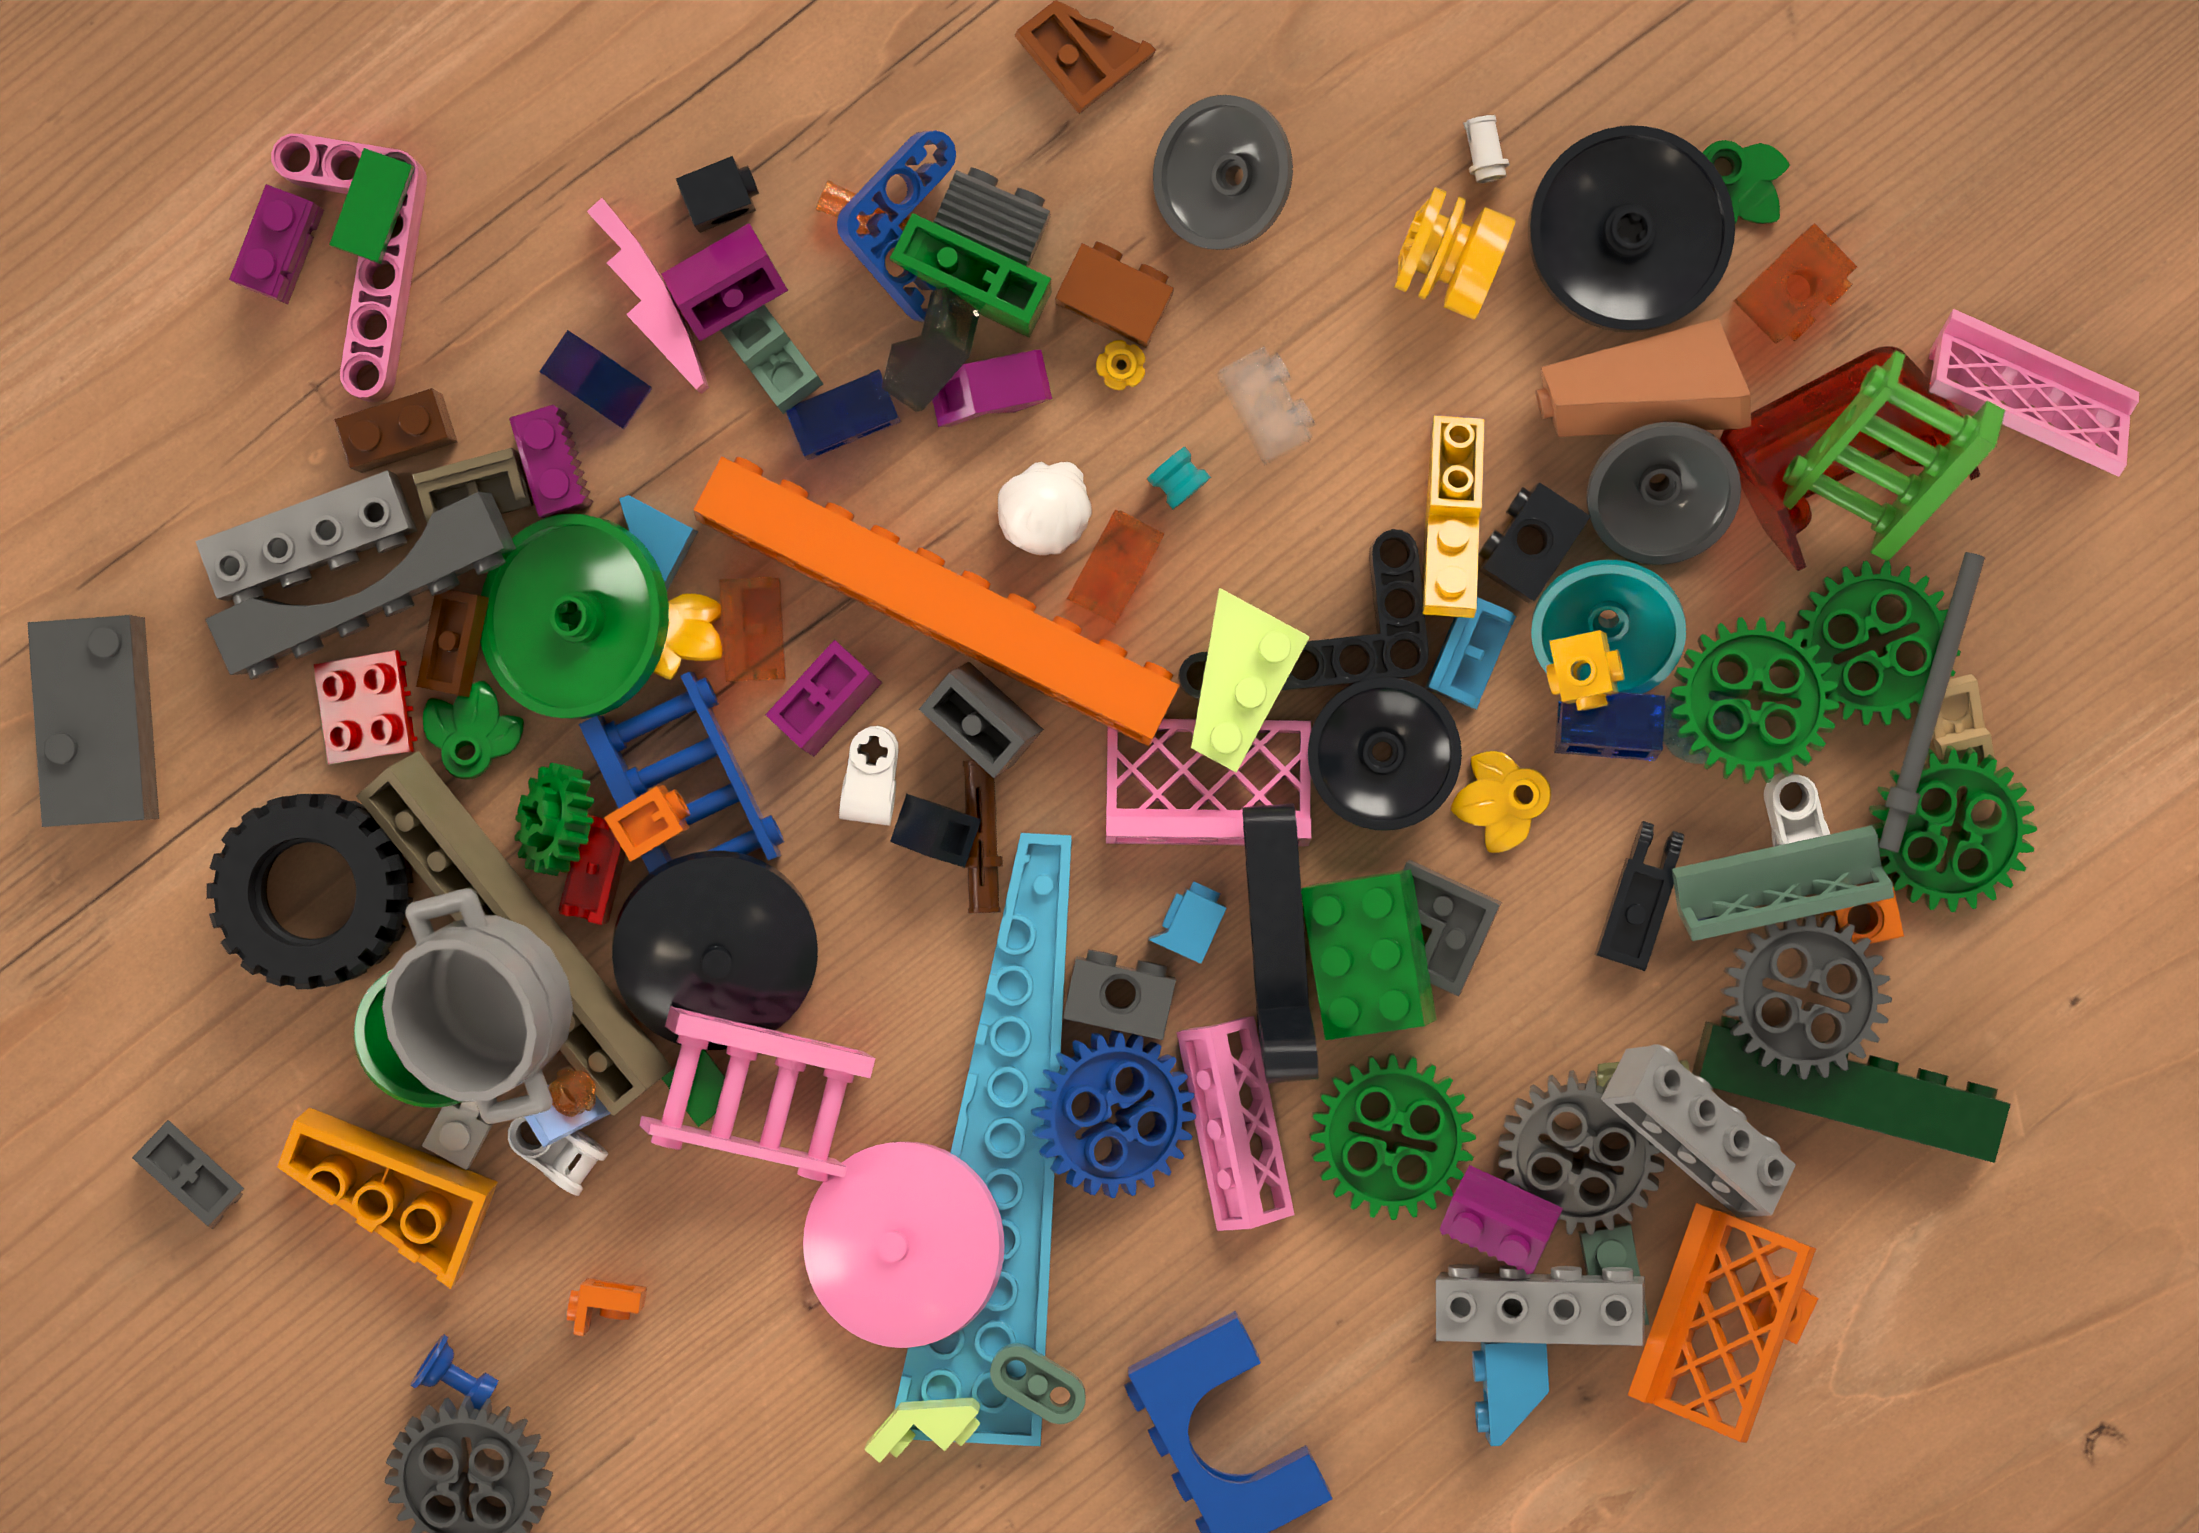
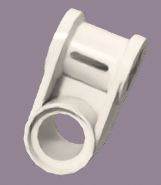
M870 726L860 731L853 738L850 745L847 774H845L842 786L839 819L890 826L896 793L895 774L899 748L895 735L889 729L881 726ZM873 736L879 737L880 746L888 749V754L881 755L876 763L869 762V753L861 751V745L869 743Z
M1783 773L1773 776L1772 781L1767 783L1764 789V801L1772 829L1773 847L1829 835L1830 831L1823 816L1815 784L1807 777L1792 773L1789 777H1786ZM1796 782L1802 790V799L1797 807L1786 810L1780 803L1779 795L1781 789L1788 783Z
M525 1117L514 1119L508 1129V1142L512 1150L541 1170L556 1185L575 1196H579L582 1192L583 1187L581 1183L598 1160L604 1161L608 1156V1152L599 1143L579 1130L544 1148L542 1144L531 1145L522 1138L520 1133L522 1122L527 1120ZM578 1153L582 1156L575 1167L569 1170L568 1167Z

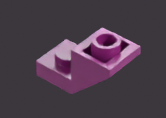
M1031 350L967 363L928 377L938 427H952L988 413H1014L1052 399L1042 350Z

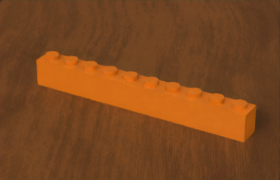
M721 456L693 509L696 521L1150 747L1179 688V684L1171 681L1173 674L1170 671L1152 662H1146L1143 667L1125 658L1128 652L1121 646L1106 639H1100L1097 644L1081 636L1082 629L1065 618L1055 616L1053 621L1035 613L1036 606L1019 595L1009 593L1006 599L990 591L991 583L975 573L964 570L960 576L944 568L945 560L929 550L918 548L916 553L898 545L900 538L883 527L873 525L871 530H868L852 522L855 516L839 505L827 502L824 508L808 500L809 493L793 482L782 479L778 485L762 477L763 469L749 460L736 457L735 461L732 462Z

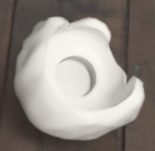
M1043 462L1034 463L1023 473L1005 483L998 493V520L1005 538L1016 547L1036 555H1056L1064 552L1070 544H1074L1080 539L1081 534L1087 528L1088 520L1092 514L1091 503L1087 496L1086 486L1083 483V473L1070 462H1059L1053 465H1047Z

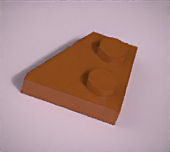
M1057 0L1053 1L1017 29L1015 33L1016 39L1079 114L1149 60L1156 51L1152 44L1144 40L1140 44L1113 31V26L1098 19L1085 18L1077 9Z

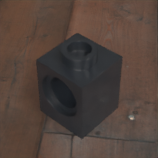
M733 156L676 178L693 224L699 233L756 211L751 197L760 193L748 165L739 169Z
M906 794L890 842L925 856L965 868L981 819L944 805Z

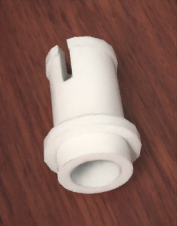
M1495 115L1480 116L1463 123L1473 166L1469 167V173L1475 175L1477 183L1493 182L1507 176L1505 168L1509 166V160L1503 159Z

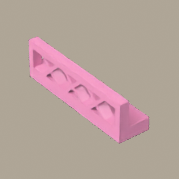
M1254 1016L1176 1032L1184 1072L1188 1076L1186 1079L1188 1091L1194 1093V1098L1190 1101L1193 1114H1196L1194 1121L1217 1231L1252 1229L1295 1215L1269 1087L1266 1084ZM1239 1031L1243 1049L1238 1061L1231 1055L1227 1034ZM1243 1082L1251 1088L1253 1101L1249 1110H1246L1240 1101L1239 1091ZM1254 1132L1261 1137L1263 1146L1259 1160L1252 1156L1249 1145ZM1265 1182L1271 1187L1275 1208L1263 1212L1259 1193Z

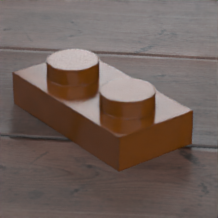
M448 590L434 596L416 687L459 696H470L489 597L455 590Z

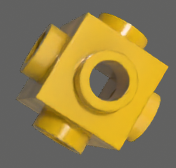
M1598 630L1549 641L1554 664L1546 665L1548 682L1552 694H1560L1562 702L1567 704L1576 703L1577 711L1606 706L1608 705L1606 696L1619 693L1616 681L1624 680L1622 661L1618 650L1610 651L1605 632ZM1589 664L1591 674L1586 680L1582 681L1580 679V670L1583 666Z

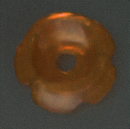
M564 1067L557 1071V1078L548 1086L553 1100L552 1105L555 1109L568 1117L576 1116L585 1110H592L596 1104V1088L592 1078L587 1073L581 1070L574 1071L570 1067Z

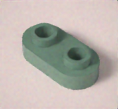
M1013 1343L1006 1345L995 1354L991 1364L990 1375L994 1386L999 1392L1054 1424L1069 1423L1081 1414L1085 1406L1086 1392L1082 1381L1074 1373L1024 1344ZM1019 1360L1025 1364L1026 1372L1023 1376L1012 1377L1007 1372V1365L1011 1361ZM1056 1387H1064L1069 1391L1070 1398L1063 1404L1055 1403L1051 1399V1391Z

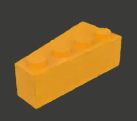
M310 1107L294 1120L277 1168L330 1205L336 1204L357 1219L356 1223L370 1233L375 1231L399 1248L398 1252L414 1264L419 1262L437 1275L436 1279L450 1289L464 1273L498 1181L470 1170H465L455 1164Z

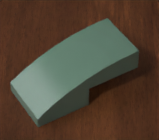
M765 305L720 330L783 414L824 384Z

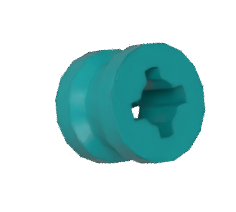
M1184 446L1150 474L1147 480L1153 487H1160L1167 495L1166 503L1174 510L1200 489L1211 476L1205 469H1197L1191 462V453Z

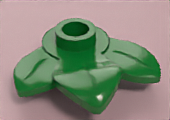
M1727 140L1714 142L1702 152L1713 165L1719 158L1727 159L1731 164L1732 170L1730 175L1721 177L1732 201L1735 224L1738 217L1757 224L1774 223L1779 220V198L1771 181L1777 179L1790 167L1789 162L1782 153L1767 144L1758 143L1742 148L1737 143Z
M483 680L472 684L469 697L458 695L454 705L440 699L430 698L424 707L423 729L425 736L431 744L441 750V759L446 770L459 779L469 780L484 774L490 767L492 759L508 755L517 747L523 734L524 720L511 715L499 716L497 696L491 686ZM463 746H473L475 754L472 758L468 760L458 758V751Z

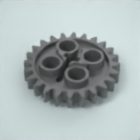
M1815 915L1803 917L1801 926H1798L1796 919L1784 921L1783 929H1779L1776 924L1764 926L1767 934L1765 938L1749 932L1747 938L1753 947L1751 951L1748 952L1737 948L1733 951L1736 957L1743 962L1741 967H1727L1724 970L1725 973L1736 979L1735 986L1721 989L1722 994L1735 997V1004L1722 1010L1723 1015L1739 1017L1740 1022L1730 1030L1731 1035L1747 1034L1749 1036L1742 1047L1745 1053L1753 1052L1758 1048L1762 1049L1758 1060L1759 1065L1766 1067L1777 1058V1073L1785 1076L1792 1064H1796L1798 1078L1807 1079L1810 1067L1814 1065L1820 1077L1826 1078L1829 1076V1062L1832 1061L1841 1070L1846 1071L1849 1069L1846 1054L1850 1052L1862 1059L1866 1057L1864 1049L1860 1045L1863 1039L1879 1042L1880 1039L1877 1034L1870 1029L1872 1023H1888L1889 1019L1876 1011L1877 1005L1892 1002V997L1879 994L1877 988L1888 982L1890 976L1874 974L1873 968L1880 964L1883 957L1881 955L1866 957L1863 954L1871 942L1869 938L1864 937L1854 943L1850 941L1855 928L1852 924H1846L1838 932H1835V916L1827 915L1820 927H1817ZM1792 948L1800 955L1801 968L1794 976L1786 978L1778 970L1777 959L1784 950ZM1842 964L1849 970L1850 983L1844 991L1834 993L1828 987L1826 981L1827 974L1833 966ZM1765 978H1770L1799 988H1806L1810 981V990L1813 993L1849 1004L1850 1010L1844 1013L1811 1002H1806L1803 1009H1801V999L1765 988L1762 981ZM1777 997L1785 1004L1786 1015L1780 1024L1768 1026L1761 1015L1762 1007L1766 1001ZM1827 1013L1834 1020L1835 1031L1827 1041L1818 1042L1812 1036L1811 1024L1818 1015Z
M1571 1070L1568 1074L1567 1085L1563 1086L1560 1085L1553 1075H1550L1548 1077V1091L1545 1093L1536 1085H1531L1529 1095L1532 1103L1520 1098L1515 1100L1514 1109L1520 1117L1506 1115L1504 1127L1512 1133L1500 1135L1498 1145L1505 1150H1509V1152L1499 1155V1167L1512 1169L1504 1175V1181L1514 1186L1520 1185V1189L1562 1207L1563 1210L1559 1219L1566 1220V1230L1569 1235H1572L1577 1222H1584L1588 1234L1594 1235L1596 1221L1602 1220L1610 1231L1614 1230L1615 1215L1618 1213L1627 1221H1632L1633 1209L1631 1203L1646 1208L1648 1206V1196L1643 1189L1657 1191L1659 1179L1651 1173L1664 1171V1159L1654 1155L1661 1151L1601 1100L1611 1078L1604 1087L1597 1085L1595 1071L1590 1072L1586 1083H1579L1574 1070ZM1571 1112L1577 1115L1582 1122L1574 1129H1564L1557 1125L1554 1118L1560 1113ZM1618 1132L1626 1136L1629 1142L1623 1148L1612 1149L1604 1145L1601 1139L1608 1133ZM1547 1134L1552 1140L1543 1141L1539 1138V1135ZM1581 1146L1588 1147L1590 1153L1585 1154L1581 1160L1573 1157V1152H1578ZM1542 1157H1551L1560 1163L1561 1168L1555 1173L1548 1174L1538 1170L1534 1163ZM1620 1165L1624 1168V1170L1622 1172H1616L1611 1168V1166ZM1590 1177H1598L1606 1181L1609 1187L1602 1193L1595 1194L1585 1190L1582 1182Z
M465 1396L460 1409L456 1410L453 1402L449 1398H445L439 1413L432 1406L427 1405L420 1416L421 1420L412 1416L404 1428L406 1432H399L393 1443L396 1449L391 1451L386 1461V1464L393 1468L389 1470L385 1477V1483L397 1486L393 1489L388 1501L395 1504L404 1503L397 1516L398 1521L413 1518L416 1523L411 1533H422L423 1531L428 1533H530L533 1527L532 1523L538 1524L545 1511L541 1506H546L551 1496V1491L545 1487L549 1486L553 1472L542 1469L546 1466L550 1457L549 1452H534L541 1439L540 1434L525 1437L523 1434L528 1420L524 1418L512 1424L508 1421L511 1408L507 1406L496 1415L492 1413V1402L488 1398L480 1410L474 1409L470 1396ZM464 1437L471 1439L472 1452L470 1457ZM433 1448L445 1449L451 1454L453 1459H443L437 1456ZM483 1449L496 1450L501 1454L503 1460L489 1458ZM469 1459L468 1473L462 1472ZM470 1482L476 1483L469 1497ZM435 1496H446L453 1501L455 1506L443 1505ZM486 1497H497L502 1500L505 1506H493L487 1501ZM468 1498L471 1504V1512L473 1518H470L467 1515L466 1503L468 1501Z

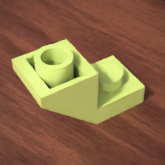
M973 1397L901 1402L869 1438L864 1450L879 1463L889 1452L897 1458L916 1435L910 1429L913 1425L919 1428L944 1451L954 1441L962 1446L981 1423L975 1418L979 1413L980 1403Z

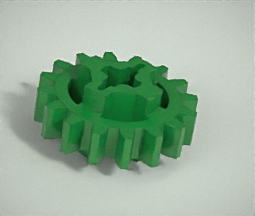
M550 763L549 768L541 766L538 769V779L530 777L528 780L530 792L528 796L521 795L518 814L515 820L521 823V828L514 836L515 841L522 843L517 855L518 858L526 859L524 866L526 869L534 870L535 873L558 876L559 872H569L570 861H579L580 853L578 847L580 844L587 845L590 825L593 824V818L587 815L588 809L594 803V798L586 796L591 783L589 780L582 779V770L562 764Z

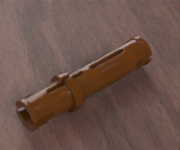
M975 760L963 761L965 814L980 819L979 788H981L982 832L979 825L965 868H968V913L1001 912L999 907L998 867L1003 866V856H997L995 780ZM981 841L983 842L984 885H982Z

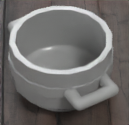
M469 888L410 903L405 913L416 945L403 954L389 974L382 1005L388 1039L404 1067L432 1091L457 1101H475L482 1120L487 1124L500 1123L548 1111L553 1104V1100L542 1069L551 1062L567 1040L573 1013L568 977L552 949L526 926L498 915H484L477 894ZM461 911L463 919L454 921L434 932L430 919ZM525 1083L529 1095L497 1102V1096Z

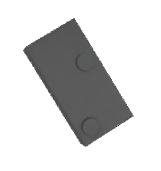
M122 615L27 622L42 827L159 819L145 617Z

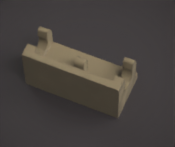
M513 448L412 474L427 524L432 513L477 492L492 493L501 514L533 506L520 454Z

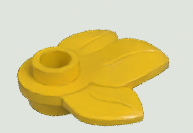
M696 593L681 594L668 601V634L664 650L654 673L670 680L676 675L681 659L712 661L722 658L721 640L712 623L722 615L723 607L716 600Z
M1498 751L1479 753L1471 757V766L1477 781L1468 784L1459 791L1452 802L1451 811L1466 823L1486 826L1485 844L1488 852L1500 853L1508 851L1527 838L1532 818L1539 816L1547 809L1551 801V787L1547 778L1542 773L1531 768L1520 769L1515 761L1505 753ZM1520 785H1527L1532 789L1534 797L1530 803H1522L1518 800L1516 791Z

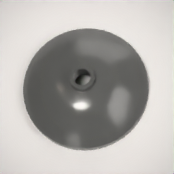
M1234 95L1207 97L1183 110L1165 131L1158 146L1153 167L1155 198L1167 224L1187 242L1212 250L1235 249L1247 245L1263 235L1281 214L1290 193L1293 177V160L1290 144L1278 120L1260 104ZM1239 169H1242L1243 178L1241 183L1237 185L1235 175Z
M1653 423L1626 433L1604 451L1595 464L1589 478L1586 496L1587 508L1596 533L1617 554L1643 564H1672L1690 559L1704 552L1724 535L1734 520L1739 507L1741 480L1731 453L1713 434L1687 423ZM1656 474L1666 475L1659 483L1650 482V479Z

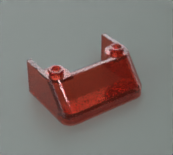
M1883 346L1872 349L1752 412L1750 427L1725 429L1721 434L1720 441L1729 450L1736 463L1740 475L1741 488L1763 530L1797 572L1807 566L1796 535L1805 529L1812 519V511L1806 498L1815 493L1808 489L1792 509L1787 508L1783 504L1788 484L1783 482V476L1796 455L1804 457L1860 393L1861 385L1874 365L1882 367L1895 351L1905 355L1898 383L1963 417L1949 400L1929 392L1931 380L1904 351L1897 347ZM1888 401L1875 413L1881 419L1933 447L1939 444L1945 447L1951 440L1949 434ZM1861 431L1848 444L1876 460L1894 453L1906 465L1924 466ZM1833 461L1823 472L1824 475L1837 482L1855 473L1836 461ZM1978 466L1968 476L1971 481L1980 476Z

